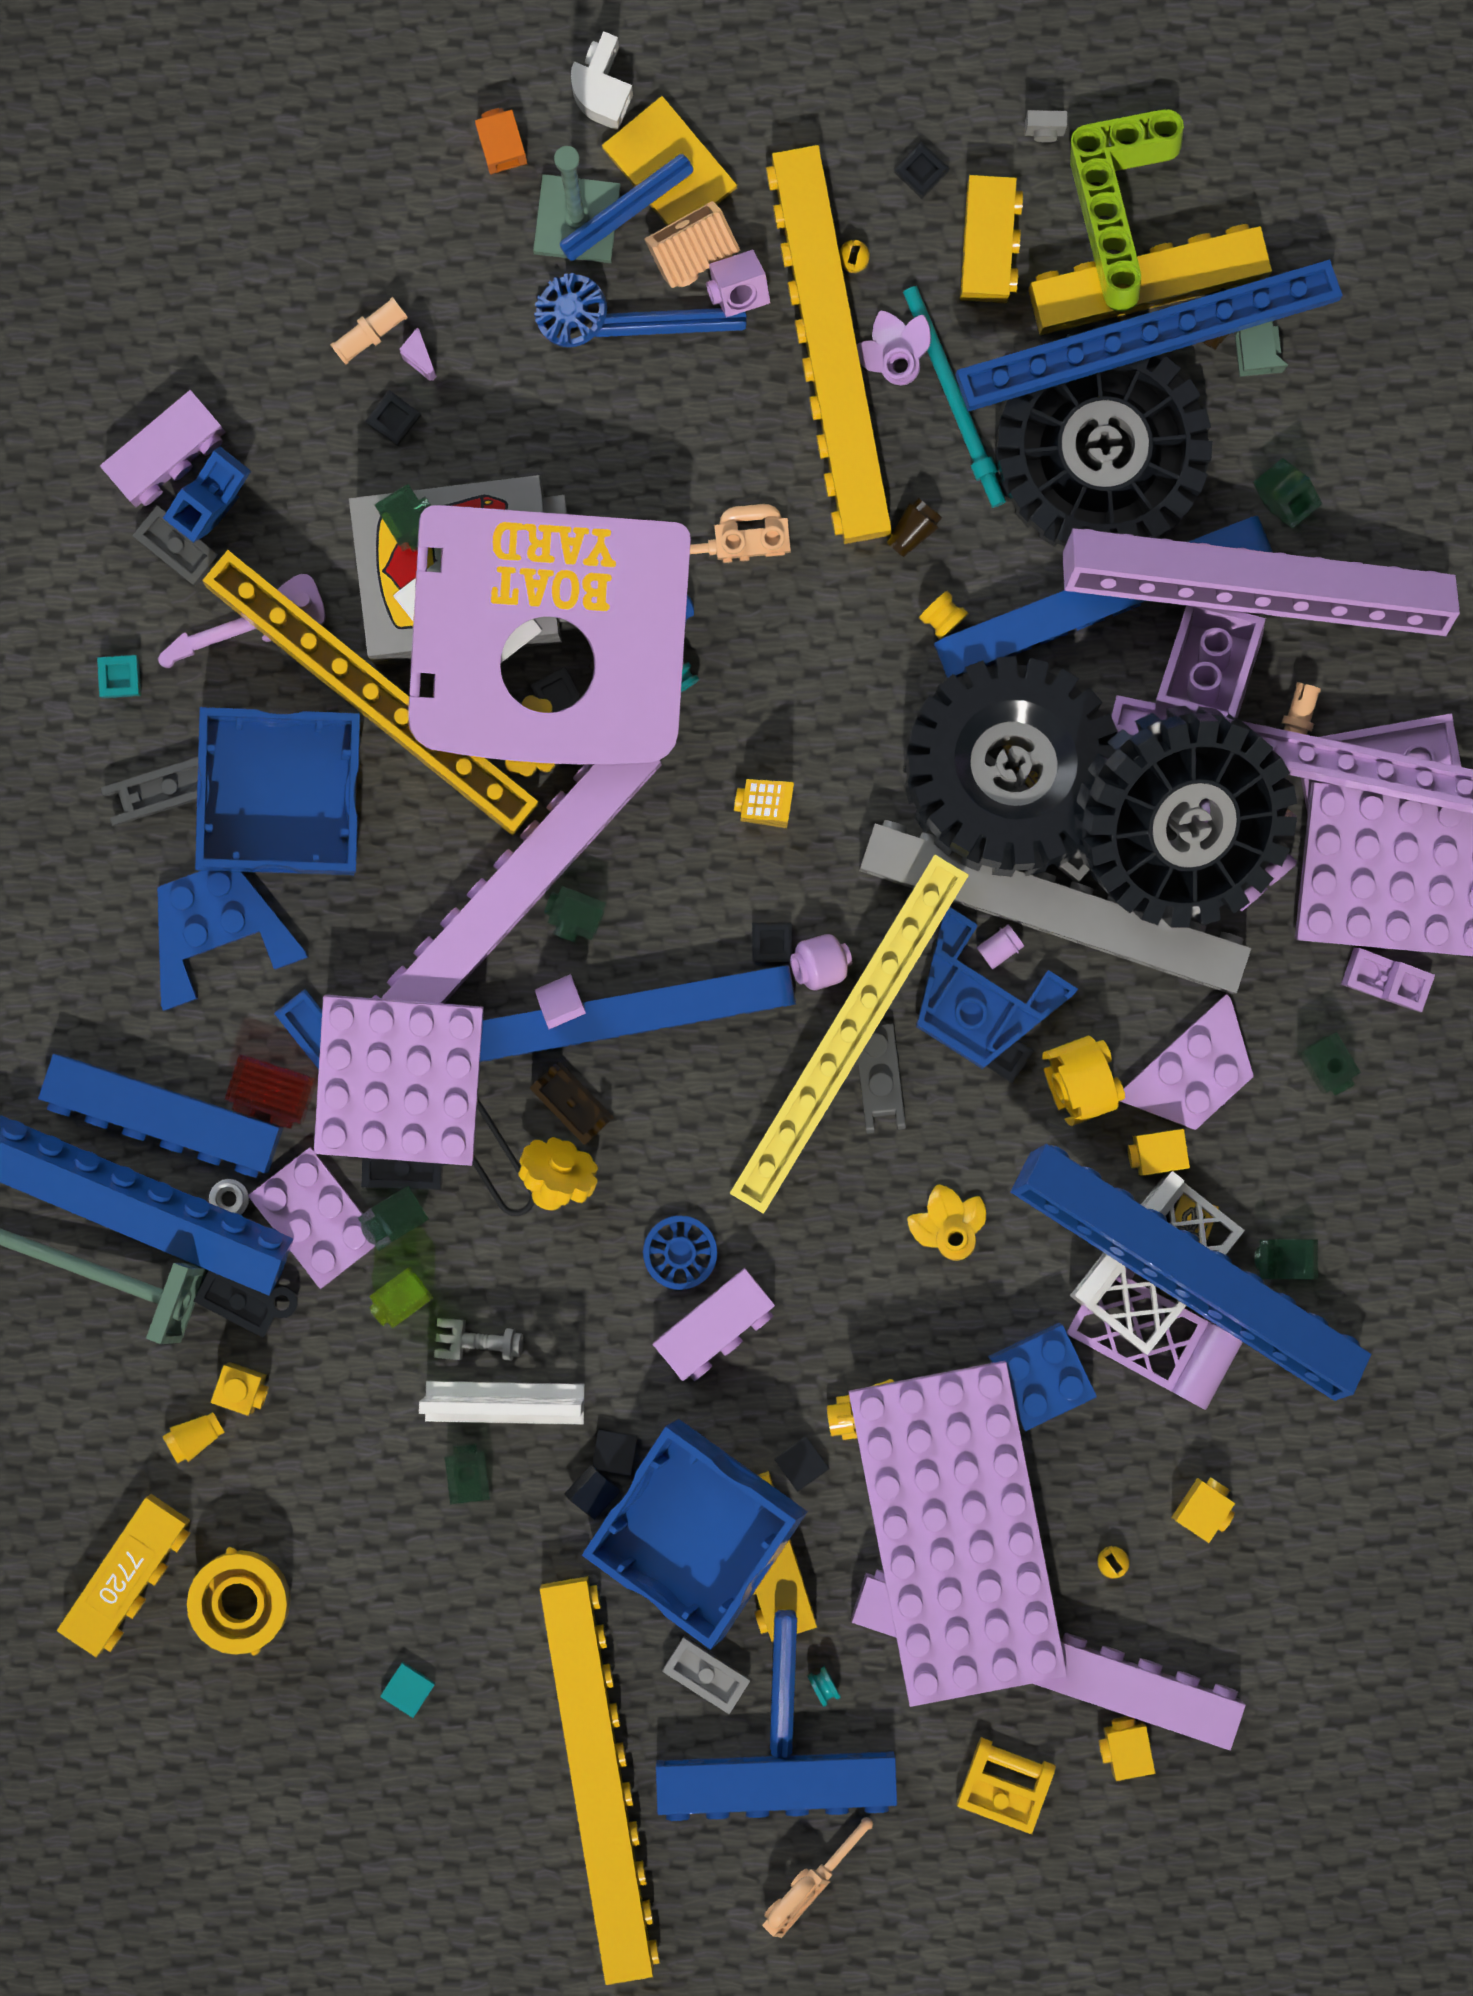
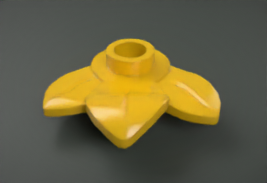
M940 1184L936 1185L929 1196L928 1213L908 1216L909 1229L916 1241L922 1246L938 1248L940 1253L947 1259L954 1261L963 1260L974 1251L976 1246L975 1234L985 1225V1205L980 1196H975L962 1202L952 1189ZM960 1234L963 1236V1242L958 1246H953L949 1243L950 1236Z

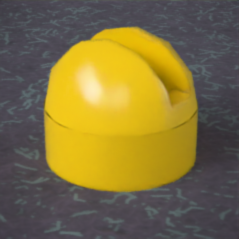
M849 240L839 250L841 266L848 272H860L869 263V249L859 240ZM858 246L860 249L855 265L848 263L852 247Z
M1106 1547L1098 1555V1568L1108 1578H1120L1129 1569V1557L1120 1547ZM1111 1553L1117 1563L1123 1568L1117 1573L1105 1558Z

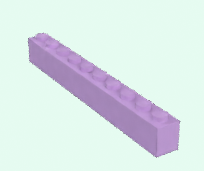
M1074 528L1063 551L1064 590L1070 592L1447 636L1460 614L1456 575L1438 573L1436 571H1419L1396 566H1378L1361 562L1329 560L1322 557H1304L1281 552H1263L1246 548L1214 546L1207 543H1189L1166 538L1157 539L1131 534H1115L1092 529Z
M661 761L636 764H585L573 777L577 784L570 792L565 794L563 791H560L546 807L550 811L549 815L541 823L534 820L520 835L524 842L514 853L508 849L493 865L497 872L488 881L481 878L467 893L471 900L461 911L457 907L450 911L440 923L444 930L435 940L429 936L418 946L413 953L418 958L408 969L402 965L389 978L387 983L391 988L382 998H379L377 995H374L372 998L444 1004L662 765Z
M877 1569L875 1575L866 1573L851 1616L852 1623L896 1637L884 1571ZM1064 1633L1063 1639L1060 1638L1067 1677L1032 1683L1230 1751L1246 1706L1241 1699L1236 1698L1238 1691L1220 1684H1215L1213 1690L1200 1686V1678L1177 1671L1176 1677L1162 1673V1665L1140 1658L1138 1664L1123 1660L1125 1653L1107 1646H1102L1101 1651L1086 1647L1087 1640L1069 1633Z

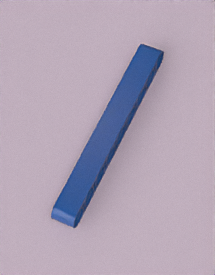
M1259 516L1247 518L1189 541V543H1207L1214 546L1246 548L1273 553ZM1064 590L947 636L935 642L934 646L947 678L952 674L959 677V674L963 673L966 666L983 660L987 667L994 664L997 657L1015 656L1032 649L1031 646L1037 643L1043 645L1068 635V631L1075 628L1078 631L1104 621V617L1111 614L1114 617L1141 606L1140 603L1146 600Z
M790 966L774 967L582 1002L586 1014L551 1029L547 1026L542 1010L483 1020L480 1062L534 1053L545 1049L578 1045L589 1041L611 1039L622 1035L649 1032L666 1027L671 1028L693 1024L699 1021L726 1018L743 1013L748 1014L770 1010L776 1007L796 1005Z

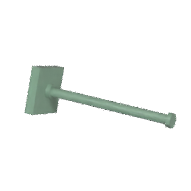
M562 146L554 155L555 165L561 171V176L542 175L533 253L536 255L567 258L560 248V242L618 200L621 185L620 183L579 179L577 167L580 160L577 150L571 146ZM615 230L576 259L612 263Z
M0 1228L1 1246L158 1304L146 1339L159 1344L181 1343L195 1305L193 1300L204 1281L207 1269L192 1263H173L165 1287L161 1289Z

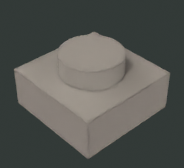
M1027 111L1025 136H1034V140L1037 142H1054L1057 140V136H1064L1067 128V111Z

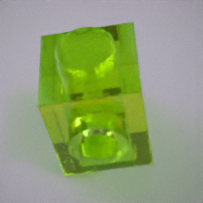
M408 1267L369 1296L373 1302L369 1309L382 1326L389 1323L393 1329L434 1299V1297L414 1270Z

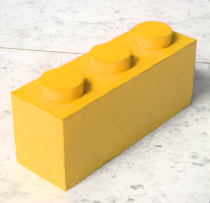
M969 175L966 195L960 300L1007 303L1010 292H1017L1018 268H1011L1012 253L1019 254L1021 230L1014 229V214L1021 215L1023 191L1016 190L1017 178Z

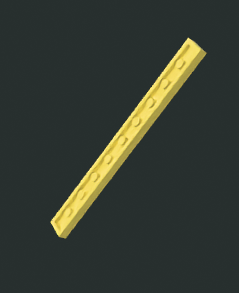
M934 854L730 1191L731 1195L764 1214L969 874Z

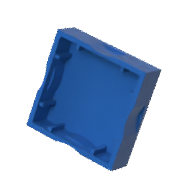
M200 707L195 870L354 875L356 872L357 851L356 777L359 770L360 713L302 711L293 714H272L257 709Z
M677 1419L665 1426L637 1469L627 1494L609 1512L582 1556L627 1589L635 1591L650 1600L666 1618L711 1650L724 1639L808 1511L683 1421Z

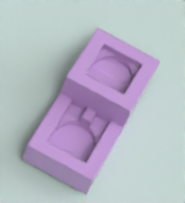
M1353 948L1341 985L1422 1012L1435 975L1361 948Z
M571 974L535 989L540 1008L549 1029L586 1014Z

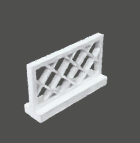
M1166 1172L1141 1205L1147 1209L1156 1210L1164 1216L1169 1213L1170 1224L1175 1227L1198 1224L1200 1243L1207 1247L1204 1223L1220 1222L1231 1233L1222 1245L1207 1248L1217 1250L1226 1255L1245 1230L1184 1183L1185 1180L1175 1172ZM1182 1194L1195 1202L1197 1220L1176 1222L1174 1204ZM1202 1209L1214 1218L1203 1219ZM1104 1252L1070 1294L1073 1299L1088 1308L1145 1355L1150 1353L1186 1307V1305L1177 1301L1174 1307L1158 1309L1156 1286L1150 1282L1127 1284L1125 1266ZM1120 1275L1121 1285L1111 1286ZM1150 1286L1152 1310L1130 1312L1128 1288ZM1122 1289L1125 1313L1108 1314L1097 1305L1106 1291ZM1169 1312L1160 1323L1159 1313ZM1153 1314L1155 1331L1146 1343L1133 1334L1131 1316ZM1125 1317L1126 1327L1115 1318Z
M426 1381V1396L419 1401V1414H425V1421L584 1424L585 1384Z

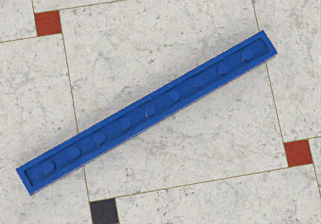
M1329 259L957 370L955 376L967 411L969 412L1340 301L1343 295Z

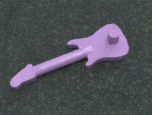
M299 574L285 582L278 589L279 592L321 626L324 624L326 619L324 603L312 577L308 574ZM241 617L191 636L187 633H182L158 657L159 663L165 668H170L176 661L194 655L195 650L257 628ZM262 636L263 641H271L267 636Z

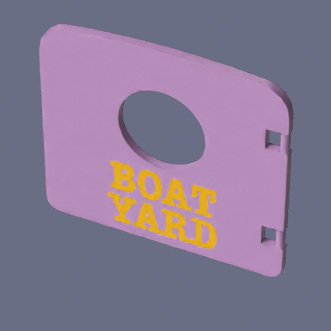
M432 505L425 508L420 514L418 528V556L408 704L409 728L415 739L431 750L467 756L536 763L636 764L657 762L667 756L676 744L679 730L691 541L688 529L683 524L666 521ZM428 547L442 548L440 572H427ZM538 617H556L573 624L584 634L593 652L594 673L590 686L575 704L557 712L542 713L524 707L508 692L501 675V654L507 639L520 625ZM421 673L434 674L433 698L420 697Z

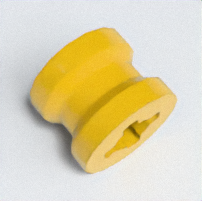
M945 591L919 616V619L924 624H931L935 629V635L941 640L962 622L969 613L963 607H957L952 602V595Z

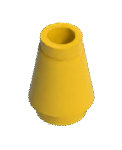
M212 1412L207 1416L205 1415L170 1427V1432L162 1437L178 1464L185 1459L188 1462L225 1432Z

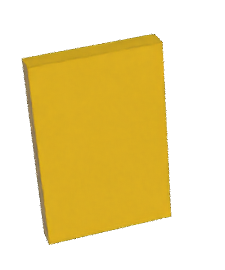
M663 96L653 102L602 145V149L634 187L679 154H683L688 158L693 166L692 174L650 204L667 226L711 201L717 205L737 189V184Z

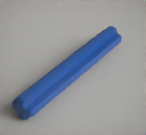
M683 154L676 156L560 242L562 252L570 261L575 260L691 175L693 172L691 162Z
M722 308L609 313L606 315L605 322L595 337L744 330L747 326L746 311L727 318Z
M778 1610L775 1613L770 1749L772 1756L776 1758H787L792 1754L797 1617L793 1610Z

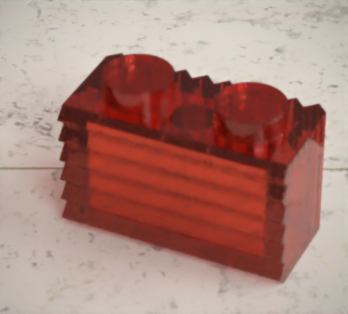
M239 1054L225 1100L234 1102L232 1106L234 1111L254 1117L256 1110L271 1114L269 1122L292 1129L294 1122L304 1124L318 1079Z

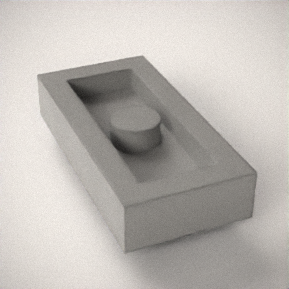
M683 1636L662 1669V1672L728 1714L731 1713L751 1681L748 1676Z

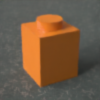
M503 108L492 109L484 112L481 115V119L475 120L490 174L527 164L513 110L504 112Z

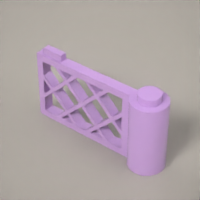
M1125 1267L1127 1284L1137 1283L1132 1280L1135 1272ZM1119 1275L1116 1281L1121 1283V1278ZM1146 1287L1131 1288L1142 1295L1130 1298L1129 1295L1130 1312H1135L1132 1302L1144 1298L1151 1299L1150 1289ZM1157 1294L1158 1309L1163 1308L1162 1306L1166 1308L1174 1307L1176 1304ZM1102 1299L1098 1302L1099 1307L1104 1311L1124 1305L1123 1300L1105 1306ZM1081 1305L1067 1331V1335L1204 1410L1208 1408L1243 1343L1219 1326L1212 1324L1185 1308L1177 1318L1184 1317L1197 1324L1191 1338L1174 1344L1168 1328L1165 1333L1169 1345L1151 1350L1148 1355H1145L1143 1352L1127 1358L1117 1352L1113 1337L1120 1334L1117 1331L1112 1333L1110 1326L1105 1322L1106 1335L1091 1339L1078 1332L1077 1329L1084 1316L1093 1314L1084 1305ZM1160 1313V1316H1161L1160 1323H1161V1322L1163 1321V1319L1165 1318V1314H1164V1313ZM1131 1316L1134 1323L1133 1331L1136 1330L1137 1337L1143 1341L1140 1329L1154 1325V1321L1138 1325L1136 1316ZM1109 1338L1112 1350L1097 1341ZM1186 1345L1178 1360L1175 1348ZM1171 1350L1175 1367L1168 1380L1153 1373L1148 1356ZM1144 1357L1147 1369L1133 1362V1360Z

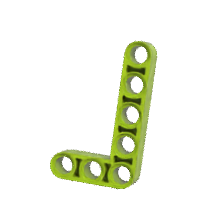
M1169 109L1086 124L1078 127L1071 137L1070 165L1103 297L1111 309L1119 312L1128 311L1137 305L1140 296L1141 271L1115 171L1169 161L1180 153L1184 124L1181 116ZM1160 134H1169V135H1171V136H1169V137H1162V136H1159V135H1160ZM1129 141L1132 142V144L1125 145L1120 142ZM1083 149H1092V150H1094V151H1092V152H1085V151H1082V150H1083ZM1100 182V183H1102L1103 185L1094 186V185H1091L1090 183ZM1100 216H1109V217H1111L1112 219L1103 220V219H1100V218H1098V217H1100ZM1108 250H1118V251H1120L1121 253L1111 254V253H1108L1107 251H1108ZM1117 284H1126V285H1129L1130 287H1128V288H1118V287H1116L1115 285H1117Z

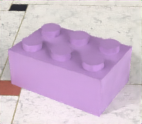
M1186 605L1156 698L1154 714L1161 720L1166 719V708L1186 706L1193 713H1196L1198 706L1217 709L1225 717L1229 713L1238 718L1261 645L1266 618L1238 611Z

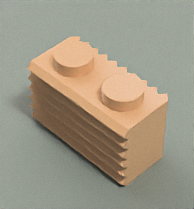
M713 201L644 238L658 269L671 288L677 286L685 287L692 284L698 279V273L708 269L710 263L732 257L733 254L740 251L722 210Z

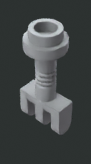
M437 1318V1326L442 1328L451 1327L452 1335L436 1334L435 1342L451 1343L450 1350L435 1349L434 1358L462 1360L463 1348L501 1351L504 1360H513V1357H521L523 1334L516 1333L515 1329L506 1328L504 1336L465 1332L466 1320Z

